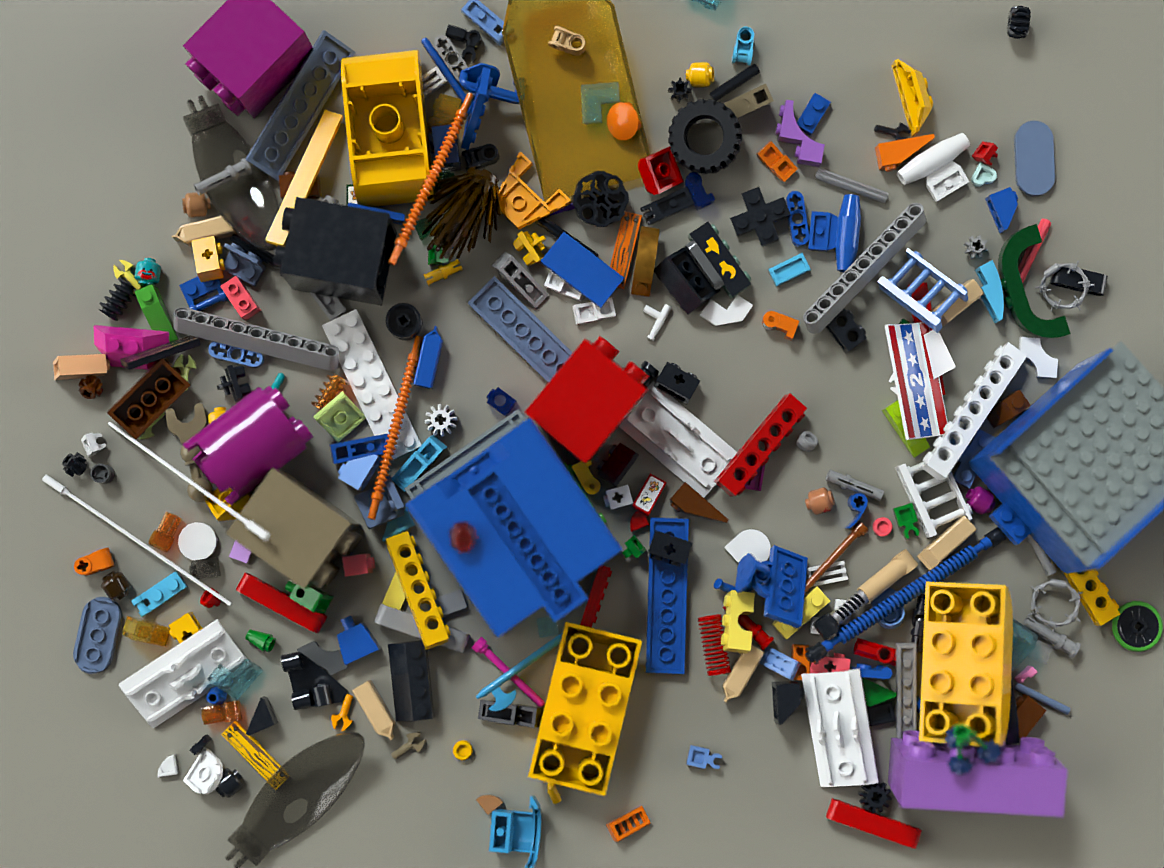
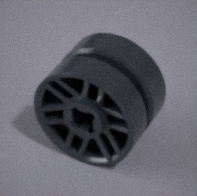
M395 304L386 314V326L391 334L399 340H411L418 336L422 330V317L411 304ZM407 319L408 322L402 325L401 321Z

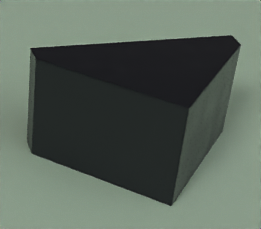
M263 696L260 698L246 735L250 736L278 723L268 697Z

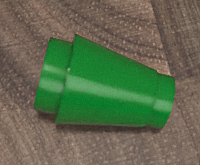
M252 629L247 632L245 637L247 641L262 652H270L276 643V638L272 634Z

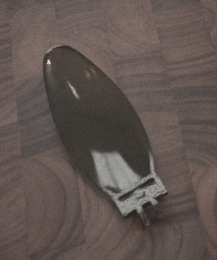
M202 95L198 96V102L202 110L197 111L194 102L190 99L187 100V105L191 114L183 116V121L192 136L193 157L200 182L224 171L226 166L235 165L241 162V159H246L251 150V147L243 137L227 122L219 103L208 107ZM249 163L252 174H245L235 182L230 180L205 193L221 217L239 235L260 249L272 251L277 246L267 243L265 239L279 211L278 202L268 175Z
M356 732L340 733L307 747L285 762L263 785L249 807L243 824L228 838V841L234 848L226 855L225 859L227 861L231 860L240 851L243 856L236 861L235 868H240L247 859L257 866L271 850L294 839L317 822L338 800L355 774L364 752L365 742L363 736Z

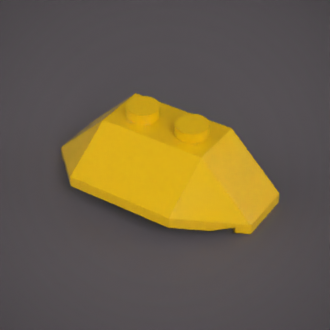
M897 59L894 60L891 67L907 123L911 130V137H914L932 110L933 100L931 96H928V83L926 78H923L922 72Z

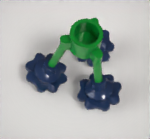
M955 725L951 730L946 731L947 737L945 742L949 743V748L957 749V755L950 758L951 761L947 762L952 773L957 775L970 773V769L973 768L970 758L962 755L963 746H968L972 739L981 746L978 749V758L986 764H989L991 761L996 762L997 758L1002 754L999 744H996L993 740L983 742L976 732L970 731V728L966 725Z

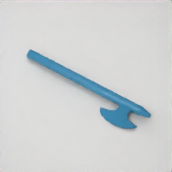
M563 632L484 687L476 698L479 699L492 693L496 702L489 709L491 711H500L507 708L516 698V689L506 694L499 686L560 644Z

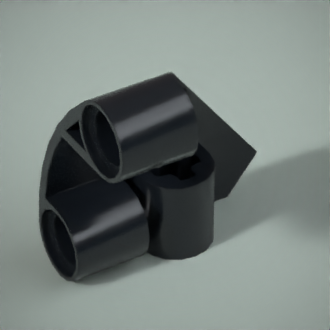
M300 651L281 655L282 668L284 672H288L293 690L292 704L294 710L343 702L348 690L314 661Z

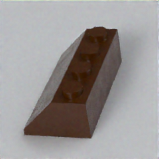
M166 358L160 359L107 411V414L136 440L191 384Z

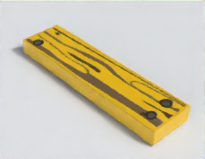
M235 720L221 735L276 790L290 774L252 735H246L247 730Z

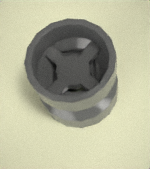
M97 464L92 467L90 475L93 481L107 484L114 479L115 472L109 465Z

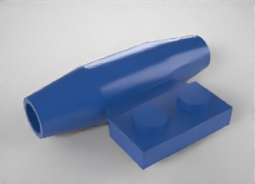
M844 195L838 217L830 212L812 211L808 250L829 251L835 248L837 271L845 272L854 263L858 253L861 226L860 199L858 195Z

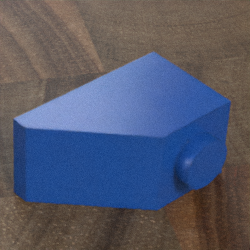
M1011 187L991 194L985 199L999 233H1003L1008 229L1018 205L1017 194L1015 191H1012Z

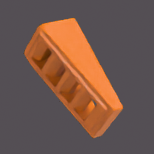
M640 806L607 823L606 826L614 842H619L651 824L643 806ZM636 813L639 814L643 823H639L635 815ZM629 817L632 818V820H633V822H634V824H635V827H632V825H631V823H630V821H629V819H628ZM622 821L625 822V824H626V826H627V828H628L627 831H625V829H624V827H623V825H622V823H621ZM615 825L618 826V828H619V830H620V832H621L620 835H618V833H617V831H616V829H615V827H614Z

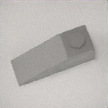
M504 252L492 264L503 278L534 308H537L548 296L547 292L507 252Z

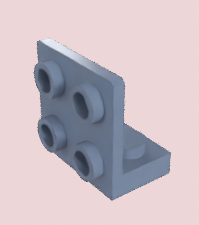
M225 243L224 247L230 252L224 261L226 268L224 271L256 287L266 269V266L262 264L263 260L251 252L246 254L242 247L234 243L231 246Z
M390 475L386 477L388 481L385 482L386 487L383 488L385 492H382L384 497L379 503L375 520L368 519L372 503L371 495L375 490L372 488L354 496L368 529H373L405 515L403 502Z

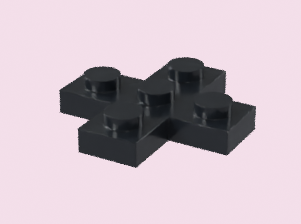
M760 187L741 193L748 211L730 218L737 237L755 230L762 247L779 241L773 222L791 216L784 197L766 204Z

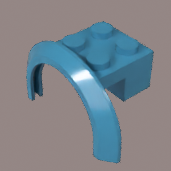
M535 795L530 796L529 809H533V812L495 809L492 811L489 851L530 853L525 868H535L541 837V805Z

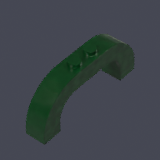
M1034 224L1012 234L1000 250L998 271L1002 290L1006 295L1004 301L1007 309H1010L1015 322L1025 332L1039 338H1058L1071 334L1066 317L1059 316L1050 320L1037 317L1029 306L1018 270V258L1022 251L1029 246L1042 242L1038 226Z

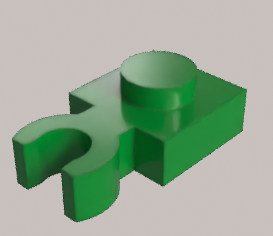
M909 503L893 508L898 527L904 526L905 528L903 531L905 539L909 538V530H913L915 536H918L919 530L913 525L914 522L918 521L913 504Z

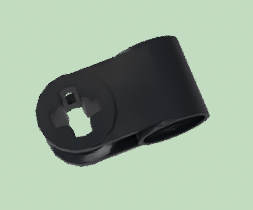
M486 144L462 151V156L465 157L467 164L466 171L470 167L476 166L475 169L478 170L495 164L500 157L496 146L493 144ZM489 150L495 152L492 158L485 156Z

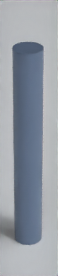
M1018 682L1014 686V690L1028 695L1066 715L1070 712V707Z

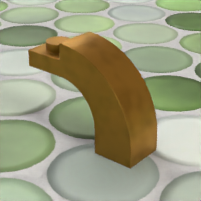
M641 226L631 294L650 297L660 229Z

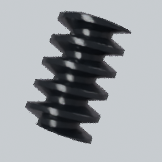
M120 277L118 280L121 285H113L116 291L109 290L112 297L105 296L104 298L107 303L100 302L99 304L103 309H98L114 321H118L116 314H123L120 308H128L125 301L132 302L129 295L136 297L134 292L136 288Z

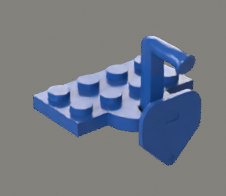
M479 63L460 72L459 83L464 89L472 92L474 95L465 122L462 149L468 150L470 143L475 142L477 132L474 131L479 130L481 123L479 117L484 115L486 107L484 103H488L489 97L512 104H520L523 96L524 79L516 78L513 81L515 86V92L496 87L500 71L495 66Z
M775 545L770 549L769 561L759 562L752 554L748 553L738 564L735 586L727 584L719 578L714 582V588L727 593L731 590H735L738 593L743 591L751 592L754 589L760 596L765 598V617L799 628L802 626L808 558Z

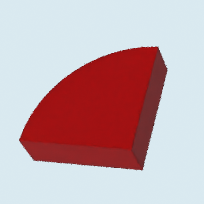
M639 511L633 514L630 521L631 532L649 525L646 515Z

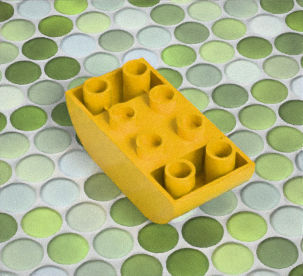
M419 50L342 58L341 82L349 161L357 203L359 205L375 207L415 202V199H418L417 195L420 194L419 190L423 189L421 186L425 184L424 180H427L426 175H429L428 171L432 170ZM431 187L433 191L429 192L430 196L434 194V187Z
M926 582L919 741L946 743V731L951 730L955 725L962 724L968 726L970 731H975L983 742L993 740L996 744L1003 745L1010 715L1013 644L1012 601L1006 585ZM974 739L968 744L980 746Z
M565 622L528 777L605 796L642 640Z

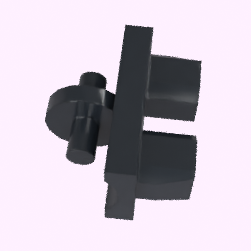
M228 365L225 369L227 380L225 376L220 377L222 384L217 385V389L224 390L225 396L231 394L230 388L234 402H238L251 393V389L248 383L239 385L237 380L246 376L244 367Z

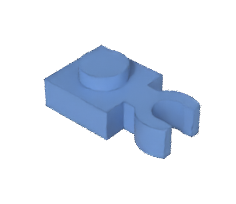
M690 745L686 765L706 769V764H710L714 769H720V765L714 764L713 760L715 758L722 759V755L719 753L709 755L710 749Z

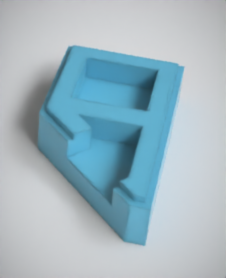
M407 508L404 509V516L387 522L382 538L383 542L386 541V538L398 535L415 526Z

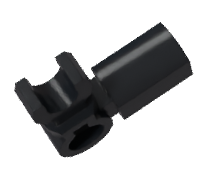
M448 24L445 36L461 42L467 41L465 45L467 48L462 51V58L465 60V56L471 54V62L474 63L476 60L475 50H478L482 41L480 33L477 30L467 32V29Z

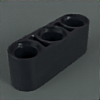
M1061 267L1059 271L1051 276V285L1084 292L1083 283L1078 284V282L1083 281L1082 275L1076 271L1071 270L1068 274L1069 268ZM1081 269L1090 281V284H1095V286H1089L1087 294L1104 296L1108 276Z

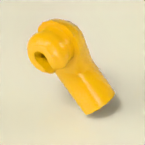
M548 782L547 791L553 804L561 802L562 799L556 784Z

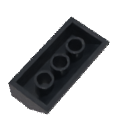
M423 641L388 644L396 721L433 719L435 715L428 650L425 649Z

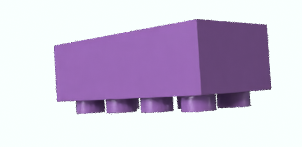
M914 730L904 731L903 738L901 739L891 738L888 784L901 808L1063 817L1067 769L1055 757V752L1044 746L1045 741L1041 739L1023 737L1020 739V745H1005L1004 741L1000 748L1002 754L997 758L996 762L991 761L989 764L978 758V749L981 746H963L962 755L970 758L973 768L970 769V773L957 775L952 773L947 765V762L951 761L950 758L957 755V749L949 748V743L919 741L920 731Z

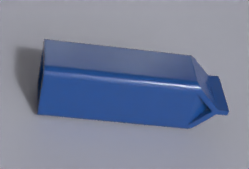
M437 326L423 338L413 383L415 386L433 389L443 346V340L437 333Z

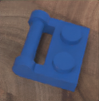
M197 276L179 285L189 305V309L201 311L220 301L225 302L229 300L220 287L222 285L220 279L201 282ZM216 290L219 294L195 304V300Z
M856 663V667L851 666V670L860 669L861 677L889 679L892 676V670L883 665L871 668L872 665Z

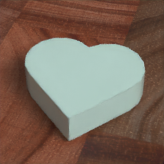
M980 162L972 175L971 182L976 187H981L985 183L991 184L996 180L997 173L994 169Z

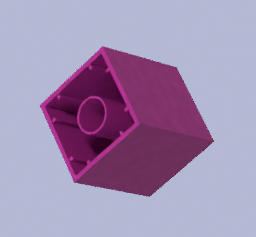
M227 0L183 45L191 56L185 65L194 73V76L209 91L213 89L222 99L221 101L237 117L245 110L253 118L296 76L313 48L305 31L271 0Z

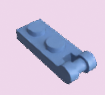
M469 0L461 9L464 15L500 46L505 42L506 36H510L513 33V30L479 0ZM498 27L502 29L499 34L495 32Z

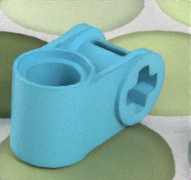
M742 27L738 31L732 63L741 62L751 66L754 31L750 27ZM747 34L750 40L744 41L740 35Z

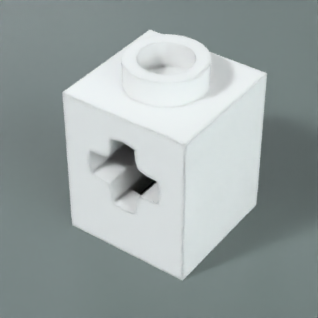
M628 485L605 491L606 495L603 496L606 507L610 506L611 510L633 504ZM617 492L618 495L623 496V498L620 499V503H617L616 500H612V497H614L615 493Z

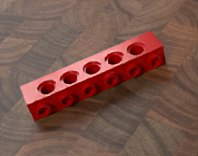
M791 393L784 395L713 482L730 497L739 496L746 487L744 485L747 481H752L758 474L756 470L760 466L763 467L770 458L768 456L772 451L775 452L782 443L780 441L783 437H788L794 430L792 426L796 422L799 423L805 417L804 412L807 407ZM784 412L789 416L788 422H785L782 418ZM771 427H775L777 430L775 437L770 432ZM760 441L765 444L764 451L759 449L758 444ZM748 456L753 458L752 466L748 465L746 461ZM736 470L741 472L740 480H737L734 476Z

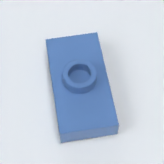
M767 646L759 663L793 680L801 662Z

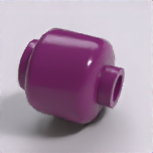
M983 487L971 488L965 495L967 499L966 504L968 503L977 514H988L995 506L994 495Z

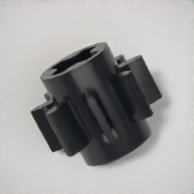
M681 78L676 83L671 81L673 88H668V92L672 93L671 100L675 98L678 100V103L683 98L688 100L689 97L686 93H691L692 91L691 88H687L689 81L683 82ZM677 89H683V93L681 91L676 92Z
M78 452L75 455L70 453L62 462L63 470L71 477L74 474L80 476L87 468L85 463L87 460Z

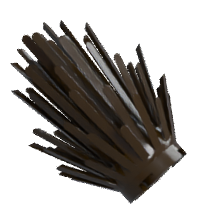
M475 166L470 167L466 173L437 181V183H443L441 187L444 188L427 197L428 200L434 198L430 204L436 203L453 191L455 192L426 216L428 220L425 223L432 222L423 231L422 235H425L440 219L429 234L430 237L434 236V238L427 246L428 251L434 245H437L435 250L437 252L440 249L443 251L439 256L440 259H443L453 249L449 257V261H451L459 248L456 259H459L470 236L471 238L467 245L468 252L470 253L471 248H475L485 210L483 238L486 239L489 225L488 241L491 243L493 218L494 229L497 231V214L501 215L498 198L501 187H498L497 183L499 180L486 169L482 171L477 170Z

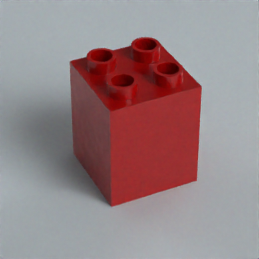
M601 336L594 343L584 339L524 412L584 463L589 462L650 390L643 385L650 376L631 361H629L625 368L619 365L613 359L620 351Z

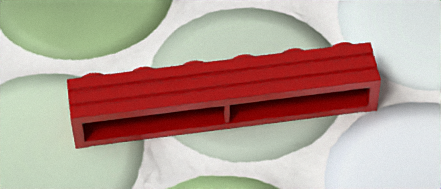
M604 565L598 567L581 619V626L592 628L593 623L596 624V613L600 611L601 605L599 604L605 596L603 591L607 589L609 584L607 579L612 574L610 567Z

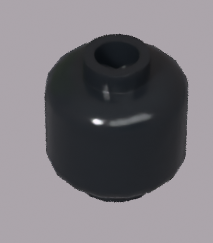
M228 768L224 769L222 779L215 790L222 798L225 796L231 798L242 788L240 780L243 777L236 769L233 771Z

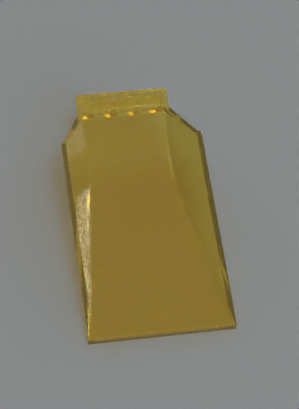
M509 0L502 36L544 202L558 189L567 197L572 196L578 180L594 171H605L606 173L616 175L623 183L641 178L638 170V161L643 157L649 156L650 152L614 4L610 0ZM560 26L583 36L586 46L584 53L576 56L550 47L548 42L552 40L555 32L554 27ZM576 41L572 44V47L580 48L582 44ZM619 102H630L641 121V128L628 140H618L613 137L607 126L608 112L614 104ZM614 179L608 182V186L617 184ZM591 180L587 183L582 182L583 188L581 192L590 189L588 185ZM595 180V188L599 189L597 187V180Z

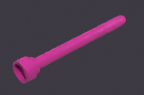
M482 636L471 647L476 653H483L503 673L510 670L488 648L487 641ZM517 675L510 679L539 707L544 706V700Z

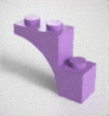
M786 100L784 105L780 106L779 116L782 117L781 124L777 123L775 135H778V141L800 145L796 146L794 156L798 157V164L819 167L822 163L825 144L813 141L801 131L794 117V101Z

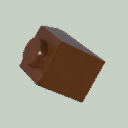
M1019 389L996 403L986 418L991 426L996 428L1031 405Z
M1025 694L1015 699L1019 740L1023 737L1026 738L1047 711Z

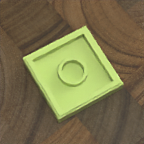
M343 391L313 416L337 443L366 419L361 410Z

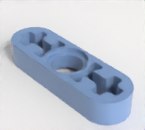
M214 341L208 348L209 354L217 359L253 368H258L264 363L263 354ZM220 345V348L227 350L229 346L227 358H225L226 354L218 352L216 355V352L213 350L214 347L217 348ZM235 349H239L242 353L241 357L237 360H234L231 356L232 351ZM257 354V357L260 359L259 362L255 361V364H253L252 360L245 357L246 355L254 357Z

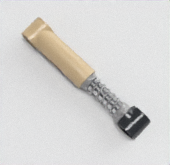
M904 549L893 557L891 562L858 587L854 596L843 602V606H839V609H835L830 614H824L812 625L824 640L829 639L840 630L839 626L844 622V619L847 620V617L851 616V613H855V610H859V607H863V604H870L902 576L916 568L918 563L908 550Z

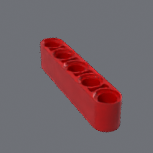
M246 572L236 588L241 594L319 634L328 617L323 613L312 612L290 599V595Z
M833 798L826 814V818L913 849L917 848L922 833L921 829L872 813L871 811Z

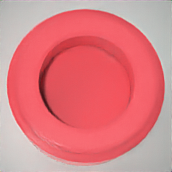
M885 517L877 518L872 524L873 532L881 537L889 535L893 527L891 521Z

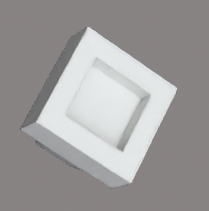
M88 433L81 439L88 457L95 455L106 447L105 443L100 445L96 442V439L102 437L101 433Z

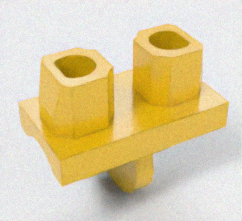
M521 231L517 234L518 238L512 244L517 251H521L526 247L529 253L523 257V260L527 266L539 263L544 257L541 251L546 249L543 244L546 240L545 236L538 237L536 233L530 236L528 231Z

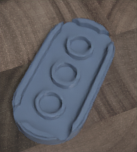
M1028 121L1020 126L1014 136L1015 179L1019 189L1028 196L1036 197L1048 192L1055 181L1054 140L1052 131L1046 124L1040 121Z
M109 597L92 599L84 606L73 658L79 668L86 673L102 672L109 667L113 660L122 620V611L119 604Z

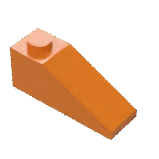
M929 134L879 143L875 147L879 170L885 169V172L896 170V167L928 145L935 138V135Z

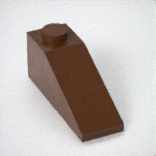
M686 482L669 499L672 502L670 506L677 512L682 510L684 513L723 523L729 521L727 517Z

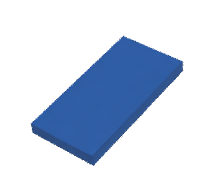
M565 232L561 234L540 261V263L600 309L624 280L623 276Z

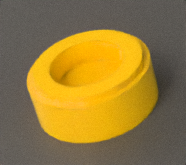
M466 740L458 741L453 747V754L459 760H466L472 755L473 747Z

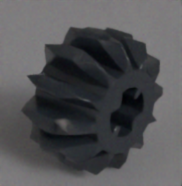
M1013 6L1011 8L1007 22V34L1009 37L1020 39L1027 36L1031 18V11L1028 7Z
M878 782L874 785L869 784L868 787L861 785L865 791L858 792V795L863 797L859 802L861 804L865 803V810L870 808L871 812L875 813L876 808L879 812H883V805L886 808L889 807L886 800H892V797L887 796L891 793V789L886 788L887 784L885 782L881 784ZM874 792H876L877 794H879V795H877V800H874L873 798H871V797L874 796V795H873Z

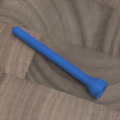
M423 38L421 41L423 46L463 103L466 97L465 92L427 38Z

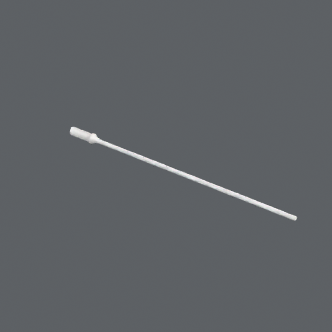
M112 422L108 423L117 432L241 520L248 530L250 529L265 541L270 538V534L255 524L253 520L250 521L243 518Z
M47 474L42 478L43 482L60 492L61 495L69 496L215 597L231 606L232 603L71 494L66 486H63Z

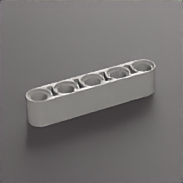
M382 603L380 604L375 623L422 639L412 613L397 610ZM431 621L427 623V627L431 630L438 627L436 622ZM449 627L451 633L448 636L449 640L447 643L441 644V646L464 653L470 634Z

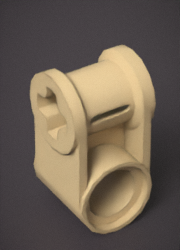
M560 26L554 27L555 32L552 40L548 42L550 47L576 56L584 53L586 46L583 36ZM579 41L582 45L580 48H574L572 44Z

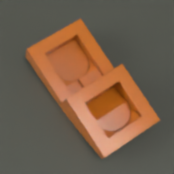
M772 141L768 142L756 154L783 182L798 170L786 155H783Z

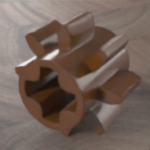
M86 376L78 384L80 386L78 391L86 399H95L96 396L100 397L103 392L101 388L103 383L96 376Z

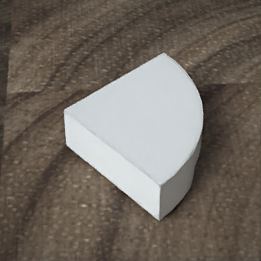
M176 754L167 757L158 769V778L179 773Z

